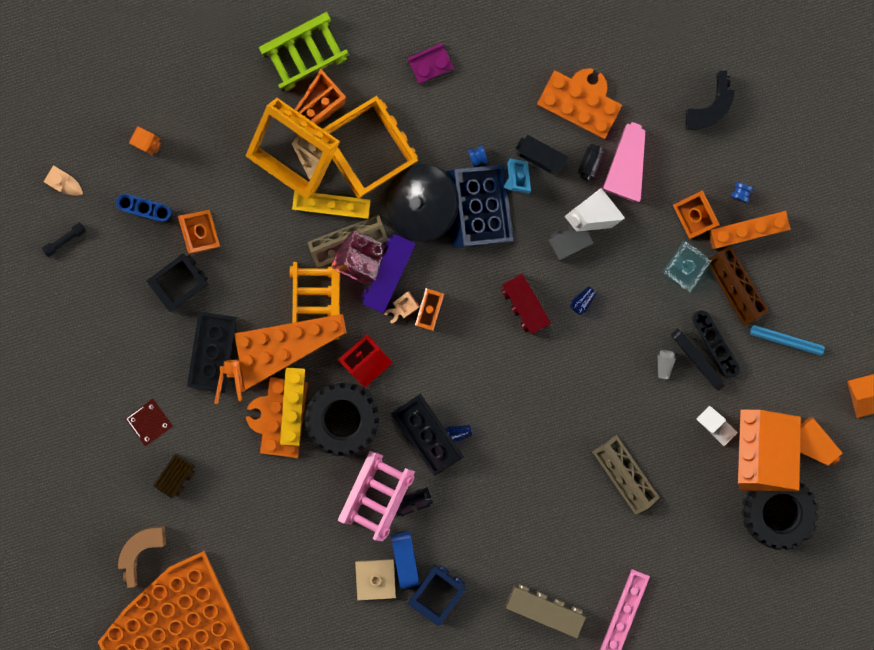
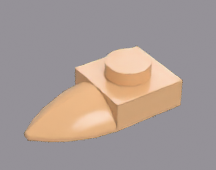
M53 165L44 182L64 194L72 196L82 195L83 191L79 183L72 176Z

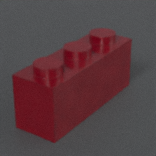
M523 274L502 285L503 289L501 292L506 300H511L513 305L510 308L515 316L519 315L523 322L520 325L525 333L529 332L532 335L551 324Z

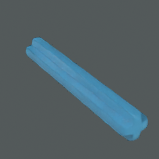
M753 325L750 330V335L819 356H822L825 347L756 325Z

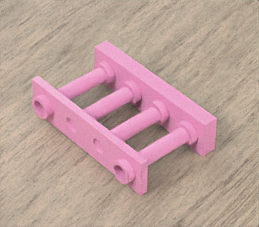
M369 451L338 521L352 525L355 521L374 531V540L383 541L389 535V527L408 486L414 481L415 471L405 468L404 472H401L383 463L382 454ZM378 469L399 479L395 490L374 480V475ZM369 487H373L392 497L387 508L366 497ZM364 504L383 514L380 524L377 525L358 515L360 505Z

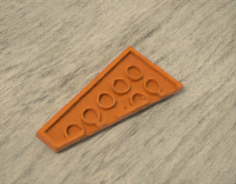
M343 314L235 333L234 336L245 390L347 333Z

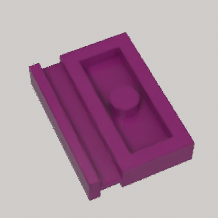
M443 43L407 58L418 84L454 69Z

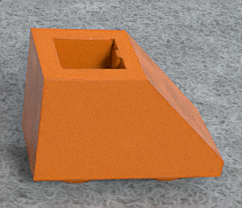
M137 126L129 144L153 155V153L158 152L161 146L159 142L161 138Z

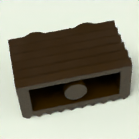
M175 453L153 486L171 499L175 495L179 497L185 488L182 486L186 480L190 481L195 474L193 470L195 465L178 453Z

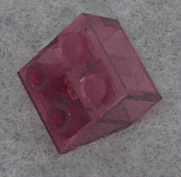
M352 230L337 250L332 268L363 284L376 280L386 245L356 230Z

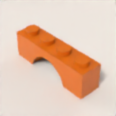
M783 211L708 231L712 249L791 229L787 213Z

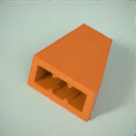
M809 417L801 424L800 453L828 466L836 464L841 459L839 456L843 453L814 418Z

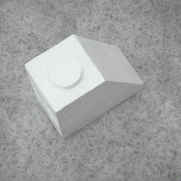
M602 188L565 216L576 232L613 228L625 218Z

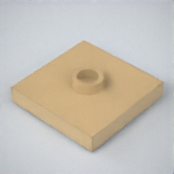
M394 559L355 562L357 600L396 598Z

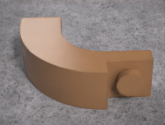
M153 526L143 529L131 537L124 545L119 556L118 569L126 568V571L123 572V581L127 583V588L138 585L137 558L144 549L166 545L165 526Z

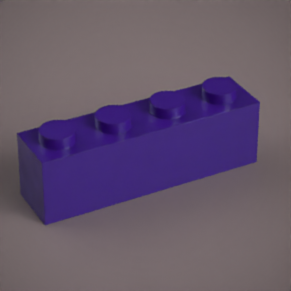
M396 234L393 237L389 236L385 245L388 248L386 254H381L377 262L380 267L377 272L373 271L369 280L372 283L369 290L365 289L361 299L364 300V305L383 314L385 313L416 243Z

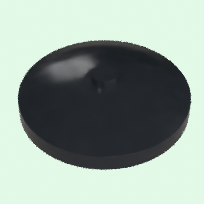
M418 164L406 168L393 180L387 195V213L390 222L398 233L413 241L427 242L444 235L453 225L459 210V195L454 181L444 170L432 165Z

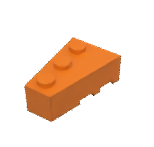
M320 69L295 110L319 126L344 106L346 96Z

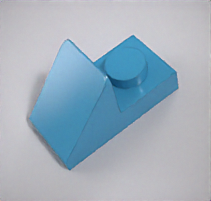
M510 158L507 163L509 179L505 183L504 188L530 194L531 185L528 162Z

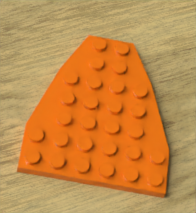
M205 550L166 569L121 612L98 641L101 650H250Z

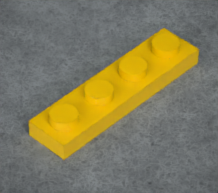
M294 191L292 210L369 219L371 200L314 193L306 199Z
M286 367L281 445L300 446L305 369Z

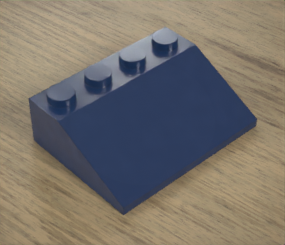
M504 165L446 171L454 181L459 195L458 214L450 228L453 248L514 241L508 192L504 188L506 183Z

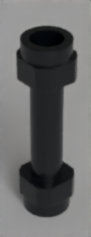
M79 222L72 226V230L52 244H46L42 248L45 255L49 258L57 253L56 250L76 236L80 237L86 232L84 226Z

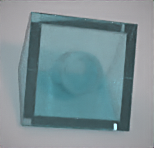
M684 240L663 270V274L675 284L691 292L711 260Z

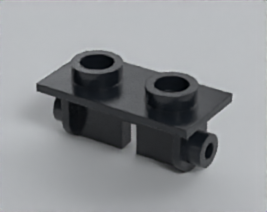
M428 487L404 495L396 512L397 517L413 513L412 506L415 505L418 511L430 507V504H433V500Z

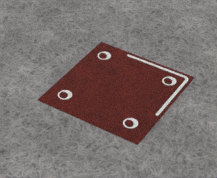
M151 399L125 418L144 446L173 427L154 399Z

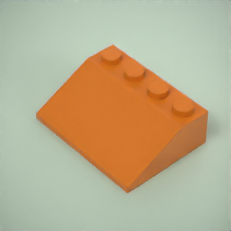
M741 410L738 467L740 491H799L801 417L764 410Z

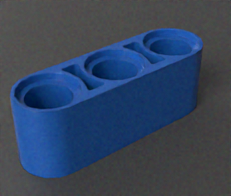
M122 194L116 200L117 207L127 213L165 223L169 222L173 217L172 209L164 204L128 194ZM125 198H129L131 201L128 208H123L122 201ZM147 203L149 211L143 214L140 207L142 204ZM166 208L168 215L166 218L161 219L159 211Z
M410 531L391 534L400 588L420 586Z

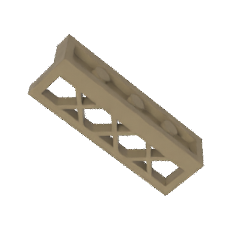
M376 215L308 242L316 267L319 268L386 242L388 237L380 216ZM352 234L374 244L351 254L341 250Z
M617 435L592 451L635 515L647 510L660 498ZM613 442L618 448V453L610 446ZM623 459L627 461L629 469L623 465ZM634 475L638 477L639 484L634 481ZM645 491L651 496L652 499L650 501L645 497Z

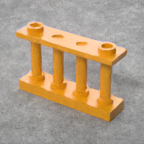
M293 262V266H290V278H293L292 323L298 322V314L339 315L340 263L332 262V267L298 268V262ZM298 276H328V278H332L331 286H328V288L298 287ZM298 295H328V297H331V305H328V307L298 306Z

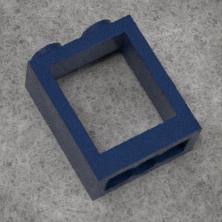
M434 565L408 601V605L437 626L441 625L466 590L465 582L457 576L455 578L448 574L449 570L442 565L439 567ZM435 574L458 589L440 615L418 599Z

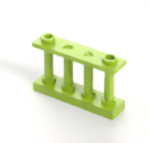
M327 12L259 47L262 55L270 57L283 81V83L278 85L281 91L284 89L289 91L296 87L295 83L315 74L320 69H324L334 63L338 65L347 60L346 57L349 56L347 49L342 52L340 51L328 28V23L331 22V19ZM316 29L322 31L334 56L325 61L311 37V32ZM299 38L305 40L317 65L308 70L294 46V41ZM282 47L288 49L300 74L289 78L277 55L278 49Z

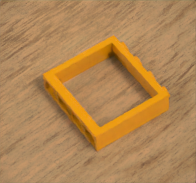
M377 96L323 128V130L330 134L369 109L374 108L407 160L406 163L364 188L337 147L332 159L358 199L418 162L415 149L409 147L405 133L399 131L396 126L398 125L393 115L390 116L388 114L386 104L381 99L379 100Z
M276 98L266 106L245 156L299 195L308 199L317 191L340 141L282 100ZM272 117L323 151L309 182L260 148Z

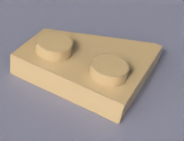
M297 136L292 142V146L310 180L323 151L304 138L300 139Z

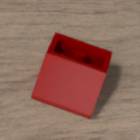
M368 334L338 359L364 388L393 363Z

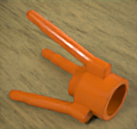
M239 360L224 361V366H220V376L214 402L216 405L219 402L224 373L227 374V377L235 378L238 401H242L241 392L245 391Z

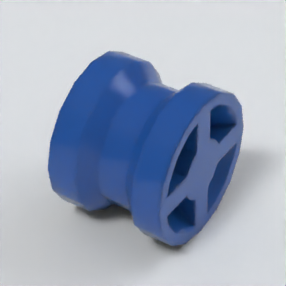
M483 145L479 146L478 149L468 150L473 168L478 167L479 164H488Z
M736 182L734 185L735 191L731 193L730 197L743 203H749V195L754 189L748 185Z

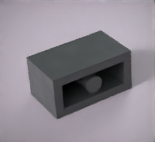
M572 225L567 226L569 230L563 233L559 230L551 234L552 239L548 240L557 260L559 261L593 244L588 231L576 232Z

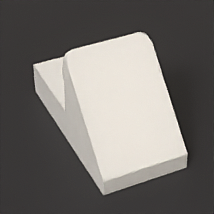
M708 406L696 419L723 446L738 433L711 406Z

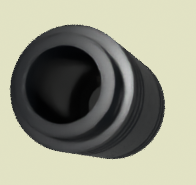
M590 144V147H587L578 173L581 174L580 178L587 181L596 179L605 156V149L594 144Z

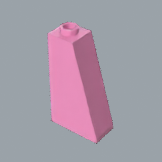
M631 122V125L627 124L624 128L602 189L605 192L639 203L642 188L645 130L641 129V125Z

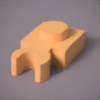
M407 292L393 302L396 308L388 309L384 314L393 313L394 319L390 323H395L399 320L400 315L406 318L420 308L412 294Z

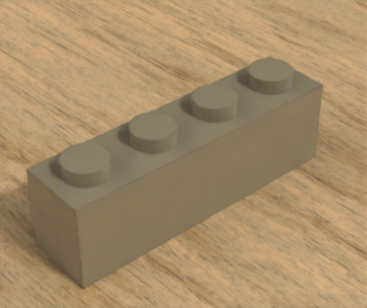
M523 584L513 586L505 605L506 609L578 638L586 619L582 609L572 606V609L566 607L565 602L558 599L554 601L547 599L548 595L539 591L535 594L529 591L530 588Z

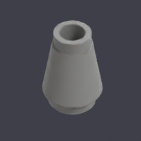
M660 350V353L657 355L658 377L669 379L676 360L675 352Z

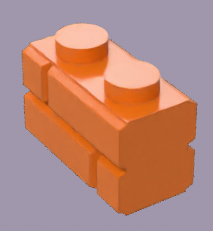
M425 289L415 326L434 331L444 293Z

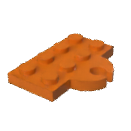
M582 69L572 79L554 70L537 106L605 140L622 104L606 97L607 81L603 74L599 73L597 76L598 82L591 85L588 83L587 77L593 73L594 69Z
M270 377L268 396H260L254 399L247 407L248 410L259 409L261 417L253 419L251 416H246V421L251 429L262 434L260 453L298 458L300 446L280 444L285 379ZM304 381V395H303L301 434H302V426H303L305 403H306L307 388H308V382H305V381Z

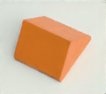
M703 190L673 205L689 239L720 225Z
M210 210L178 216L189 254L193 255L220 247Z
M874 374L847 381L856 417L874 414Z

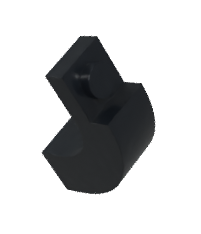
M727 71L717 72L716 98L711 106L703 109L686 110L685 130H700L712 126L728 112L734 99L735 90H727V87H730V76H727Z

